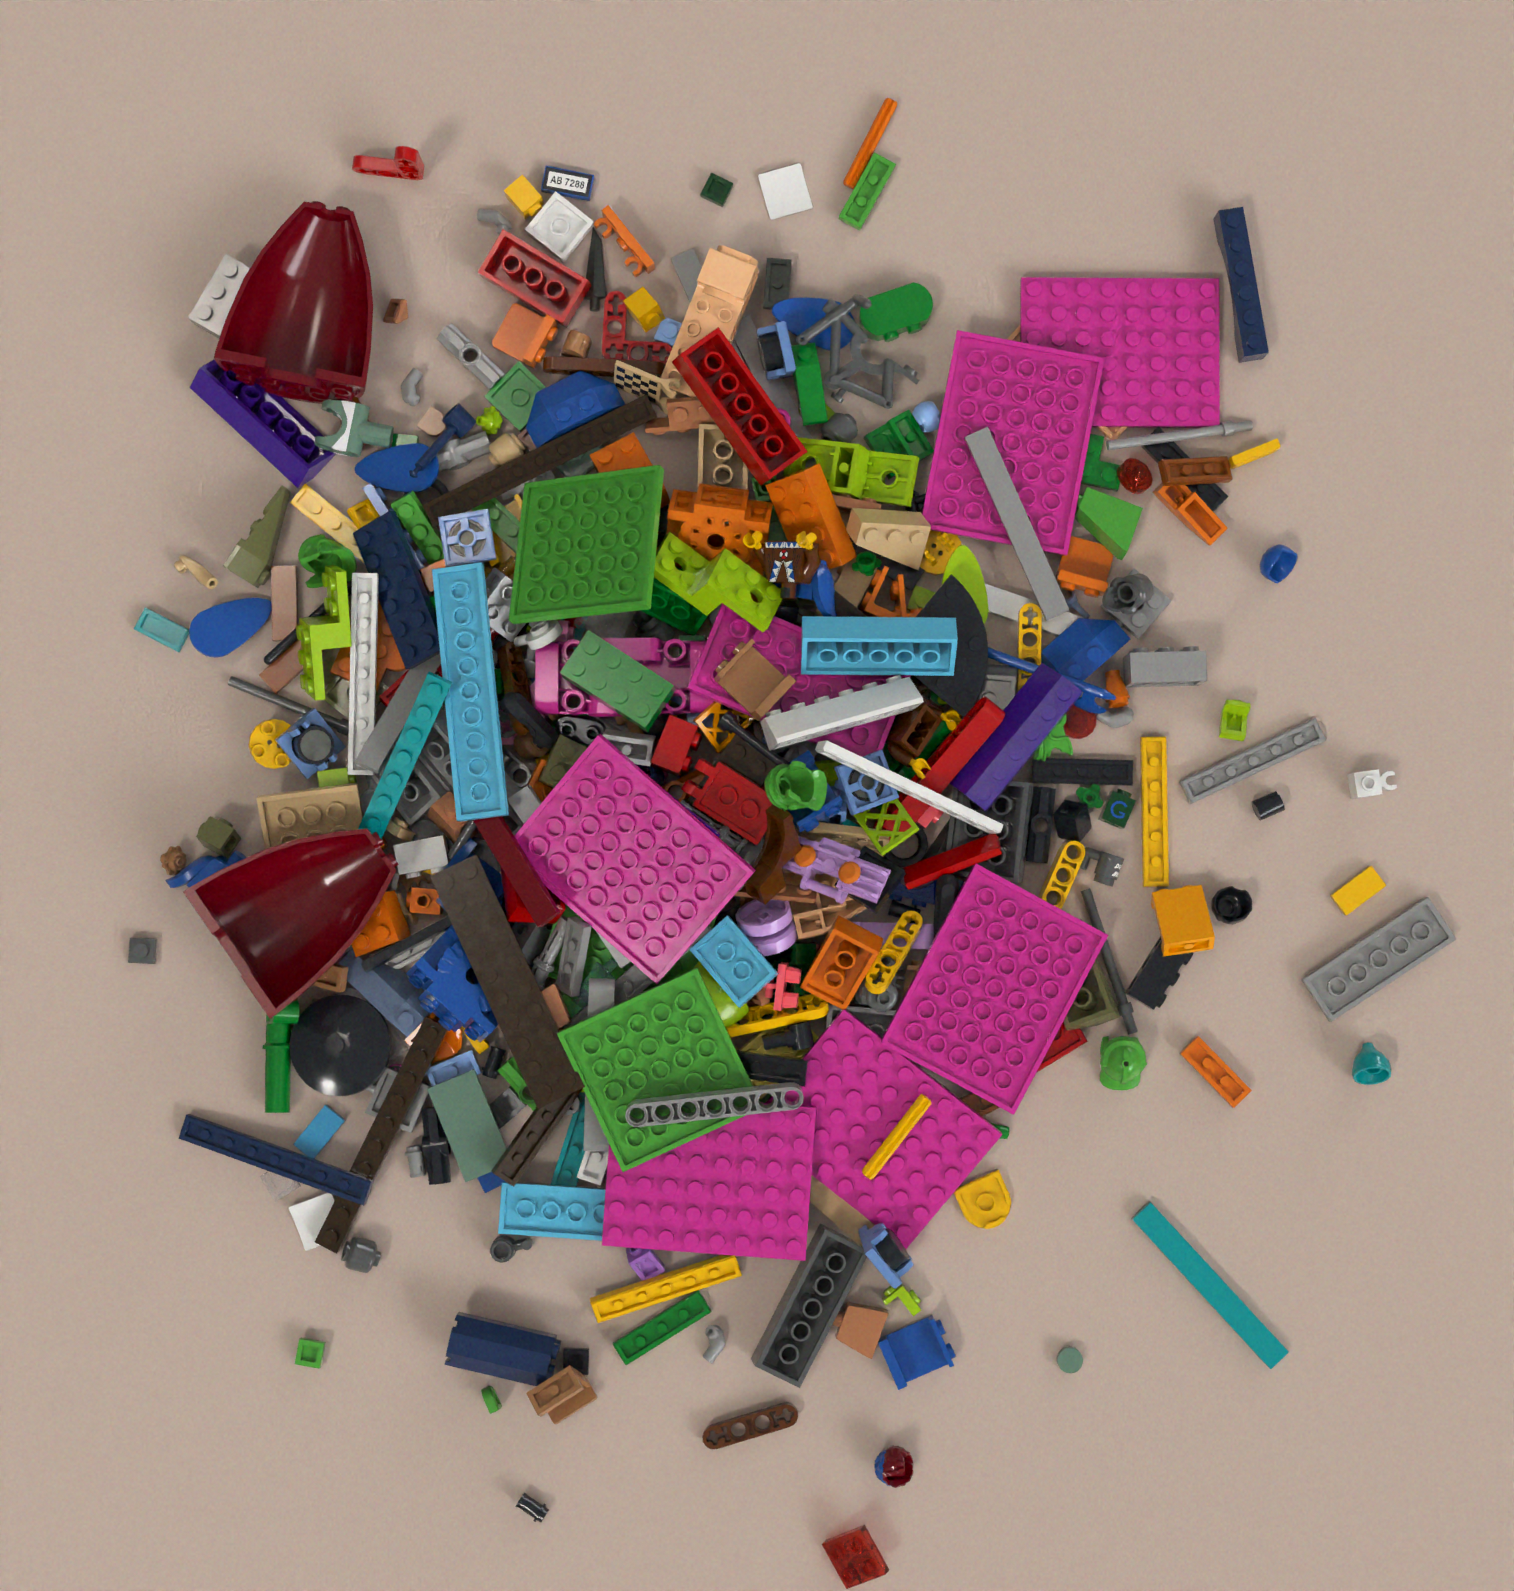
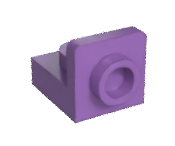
M626 1248L628 1264L642 1281L658 1276L666 1271L665 1265L652 1249Z

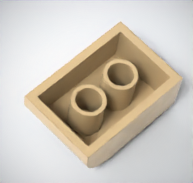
M699 424L697 491L699 483L748 490V468L716 424Z

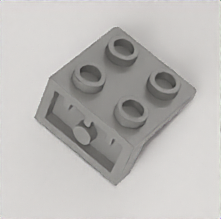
M494 567L485 579L490 627L512 642L526 623L513 624L509 621L513 581Z

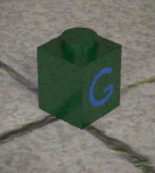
M1117 789V792H1109L1098 820L1119 829H1124L1136 800L1131 799V793L1121 789Z

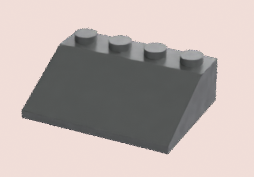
M1011 781L986 813L953 787V801L1004 824L1001 833H996L999 838L1002 854L977 864L1011 883H1023L1034 783ZM950 815L946 851L987 836L989 833ZM973 865L952 874L967 877Z

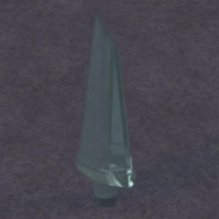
M610 958L604 966L599 962H596L593 966V969L581 985L579 996L573 997L566 1006L571 1019L588 1005L589 978L616 979L611 974L618 966L613 958Z

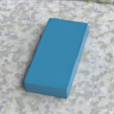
M326 1104L293 1145L308 1157L315 1159L346 1120Z

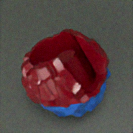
M892 1445L879 1453L874 1464L877 1478L893 1488L905 1486L911 1480L914 1473L913 1458L910 1452L902 1447Z

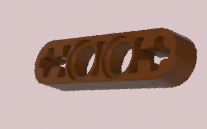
M508 642L497 651L505 694L507 692L520 693L532 705L522 651L520 647L515 646L514 642ZM512 673L516 676L517 681L513 678ZM511 713L509 714L511 726L518 735L524 736L530 732L524 724L520 723Z
M784 1402L711 1424L704 1429L703 1443L709 1449H719L791 1427L797 1422V1409L792 1403ZM785 1408H787L788 1412L793 1411L794 1414L790 1416L789 1421L782 1417L777 1419L778 1425L774 1426L773 1416L770 1412L775 1411L776 1417L782 1415ZM760 1415L767 1416L770 1420L769 1426L765 1429H760L755 1424L756 1418ZM735 1423H742L746 1429L745 1433L741 1436H735L731 1432V1426ZM727 1426L729 1440H725V1435L718 1437L717 1443H713L712 1439H707L710 1436V1431L714 1430L716 1434L724 1432L722 1427Z

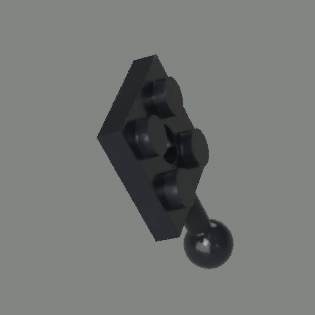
M864 845L860 850V856L857 858L887 868L891 872L877 904L849 893L848 897L877 914L904 878L906 872L901 867Z

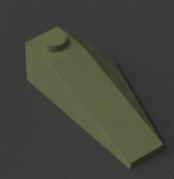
M281 485L263 510V515L265 516L263 519H258L252 523L247 540L242 538L239 540L223 565L257 588L260 585H264L271 575L269 571L273 564L290 496V491L283 485Z

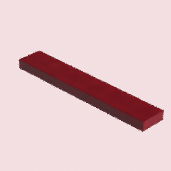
M499 816L473 820L537 927H543L561 913L504 818Z

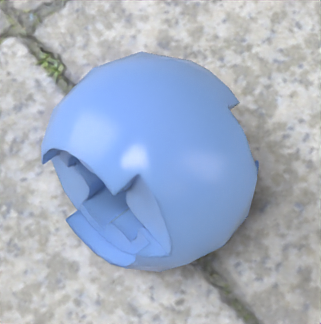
M932 401L919 403L914 408L912 415L915 417L922 432L930 433L938 429L940 412Z

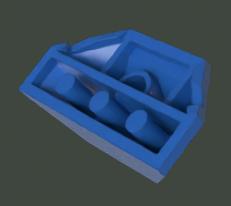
M580 370L536 392L526 430L537 449L625 405L614 383Z
M1078 618L1041 651V663L1056 672L1084 681L1131 638L1115 620Z

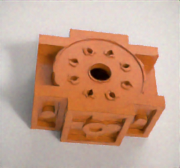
M699 483L697 492L673 489L668 508L666 534L671 532L709 561L726 548L763 576L764 570L753 551L754 548L747 547L743 543V537L748 532L752 536L755 531H759L763 535L760 543L764 544V541H768L773 503L748 499L749 490ZM674 562L676 567L682 568L679 563Z

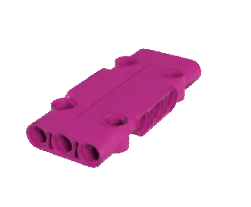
M602 638L674 685L676 691L672 697L678 696L682 698V704L677 708H672L669 706L668 701L659 716L662 713H670L672 715L702 713L714 702L687 690L706 641H681L679 639L662 641L659 638ZM579 640L551 642L542 648L536 649L535 709L540 714H570L574 716L588 714L594 717H623L564 679L560 674V671L570 658L568 656L569 650L577 647L580 643ZM680 647L683 651L679 657L673 658L669 655L671 648ZM572 697H578L581 699L580 705L574 709L569 708L568 701Z

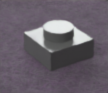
M130 938L128 963L155 964L157 939Z

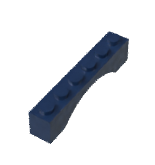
M1237 207L1219 210L1213 220L1217 242L1224 259L1230 285L1234 316V339L1238 362L1261 360L1265 358L1269 350L1244 208Z

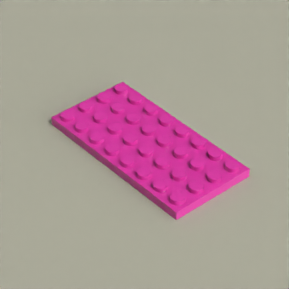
M722 603L687 690L753 717L714 680L718 674L715 669L725 659L730 662L735 656L732 651L742 641L747 644L751 639L755 641L752 646L785 677L790 674L796 680L768 712L780 709L781 713L791 710L790 706L805 702L806 706L815 704L814 700L829 695V698L833 699L839 697V692L853 689L854 692L863 690L862 686L877 682L879 686L886 684V679L898 675H801V627L774 616L768 629L762 633ZM901 675V679L911 678V675ZM766 714L760 719V721H762L766 717ZM896 715L807 741L817 744L819 741L827 740L862 757L883 749Z

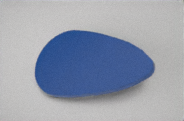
M807 297L786 299L772 306V314L778 322L785 321L787 330L797 336L825 317L826 313L822 311V308L828 299ZM849 312L848 315L854 320L851 312ZM842 322L840 349L849 344L853 335ZM831 326L808 341V343L815 342L817 347L830 351Z
M420 443L404 444L387 448L365 457L356 464L355 473L364 481L374 486L398 492L409 493L414 491V493H418L429 488L436 480L439 472V461L436 455L423 471L417 473L418 477L413 478L410 476L409 471H413L416 468V462L429 447Z
M244 598L201 611L194 617L190 625L189 637L192 645L198 652L208 657L217 658L228 655L243 645L264 625L272 611L271 601L262 598Z

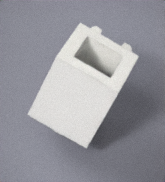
M1379 769L1347 774L1351 799L1383 794L1382 789L1387 791L1396 789L1397 785H1388L1386 783V778L1395 775V772L1387 771L1380 775Z

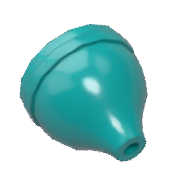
M1367 1042L1362 1045L1361 1051L1353 1061L1352 1076L1355 1082L1359 1084L1373 1085L1382 1083L1391 1077V1065L1383 1053L1378 1051L1372 1043Z

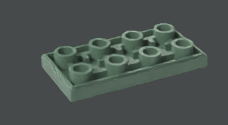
M475 1069L428 1087L427 1091L465 1182L492 1172V1169L506 1151L507 1146Z

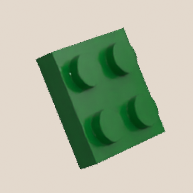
M518 361L484 397L521 432L527 426L536 392L546 387Z

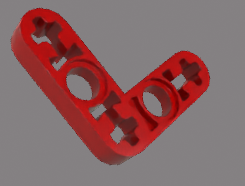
M398 146L395 149L394 159L355 155L353 157L352 170L361 174L422 180L424 164L416 149Z
M620 291L608 293L604 303L602 355L604 359L636 360L631 356V351L635 347H641L645 351L644 357L639 361H649L648 348H652V353H660L661 349H665L667 354L671 353L672 347L664 342L625 340L627 307L623 300L626 297ZM616 297L623 303L618 305V315L623 314V317L613 315V305L609 304ZM612 321H617L622 325L621 331L617 334H612L607 329ZM611 346H616L617 351L624 352L623 347L628 346L626 351L628 359H623L624 354L620 353L615 354V358H611L610 354L606 352L611 350ZM652 355V361L661 362L665 365L669 356H666L664 361H661L659 356Z

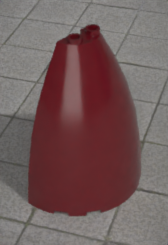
M304 201L280 226L261 250L244 277L225 320L214 354L215 361L224 371L232 370L236 373V379L249 386L257 383L265 388L264 392L297 401L322 404L323 401L328 399L352 402L354 396L362 397L366 388L371 356L373 297L369 265L354 211H350L343 206H337L335 210H329L321 202L313 201L310 203Z
M368 828L331 832L286 842L264 849L223 868L183 891L211 934L218 939L241 973L242 979L270 1019L306 992L342 957L362 932L379 905L396 872L395 867L399 864L391 853L386 855L383 852L381 846L384 843L377 832L371 834Z

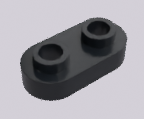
M565 714L557 721L555 730L558 735H563L577 743L590 745L599 734L603 735L606 726L601 720L596 718ZM564 726H570L572 731L566 732ZM588 730H594L596 736H590Z

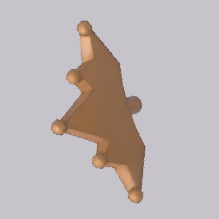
M406 874L399 875L396 888H399L400 883H402L406 893H408L414 882L419 887L421 880L426 881L428 884L431 881L427 880L422 874L419 877L409 879L406 878Z

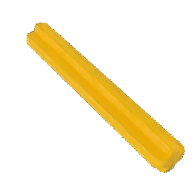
M919 1095L864 1166L862 1173L867 1178L874 1179L930 1107L931 1100L927 1096Z

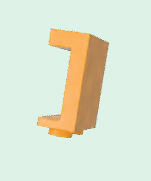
M1186 885L1182 888L1160 889L1152 892L1151 907L1155 910L1162 939L1161 950L1163 957L1213 949L1215 935L1202 885Z

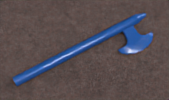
M988 647V658L1032 674L1039 667V665ZM1061 674L1083 692L1082 697H1079L1074 703L1075 707L1083 711L1095 714L1105 713L1107 710L1096 704L1095 697L1108 700L1116 699V696L1106 689Z

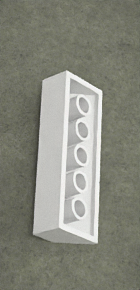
M901 675L886 679L887 683L879 686L877 682L862 686L863 690L854 692L853 689L844 690L838 693L839 697L830 699L828 695L815 699V704L808 706L805 705V702L790 706L791 710L781 713L780 709L766 713V717L761 721V726L769 751L912 711L924 702L923 697L910 677L901 679Z

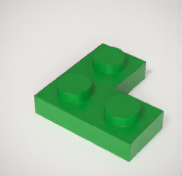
M1090 434L1081 484L1117 492L1123 466L1099 461L1104 436Z

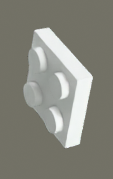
M555 191L525 228V232L561 261L565 262L592 229L594 221Z

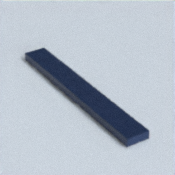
M191 1114L186 1115L178 1138L363 1206L367 1203L374 1181Z

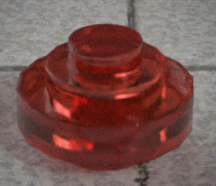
M1129 458L1118 467V479L1122 486L1131 493H1144L1152 485V474L1148 466L1140 460Z
M1073 705L1066 713L1067 720L1063 725L1066 736L1071 739H1082L1093 732L1096 726V715Z

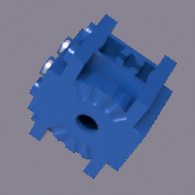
M451 925L406 974L409 976L408 980L413 986L424 990L418 997L421 1001L420 1005L428 1013L433 1012L439 1017V1023L446 1030L456 1032L463 1026L465 1034L473 1041L477 1039L481 1042L494 1031L498 1022L455 929ZM466 976L472 979L473 984L467 981Z

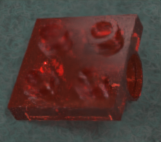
M865 1525L826 1539L822 1543L846 1589L886 1575L889 1571L886 1562Z

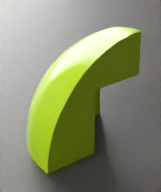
M699 961L694 968H698L725 1027L741 1020L749 1012L747 1003L739 1008Z

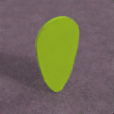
M960 545L952 553L946 565L942 584L952 574L971 595L985 624L989 609L983 575L979 563L971 550L966 545Z

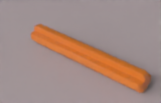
M890 98L884 100L844 179L843 184L851 189L855 188L897 107L896 101Z

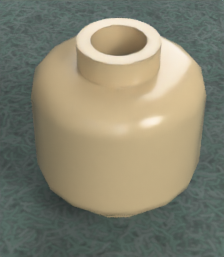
M504 433L489 445L491 455L488 458L498 468L524 455L526 447L514 433L512 435Z

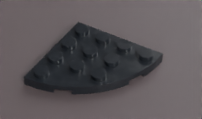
M951 574L916 617L956 618L958 641L954 676H913L962 717H965L974 705L984 682L987 670L988 643L984 623L977 605L964 586Z

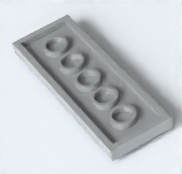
M1426 897L1301 980L1328 1021L1332 1022L1455 941L1456 938L1429 897Z

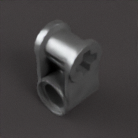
M502 746L504 771L520 789L526 787L533 772L520 762L519 758ZM521 770H525L527 772L526 781L517 783L515 779L516 774Z

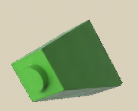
M1086 487L1083 495L1079 494L1077 510L1074 518L1117 559L1123 560L1129 549L1143 508Z

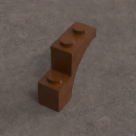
M773 804L766 810L767 833L765 841L756 861L752 865L756 871L744 884L747 894L764 905L786 886L782 867L802 850L798 839L799 834L793 824V816L789 811H783Z

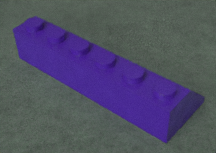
M215 359L200 367L190 388L297 488L312 480L336 455V453L324 450L314 444L315 437L323 435L284 398L264 392L265 388L257 383L249 386L235 378L236 373L230 369L229 371H224Z
M1041 663L1003 710L1005 711V717L1000 725L949 784L986 813L1082 695V691L1064 676Z

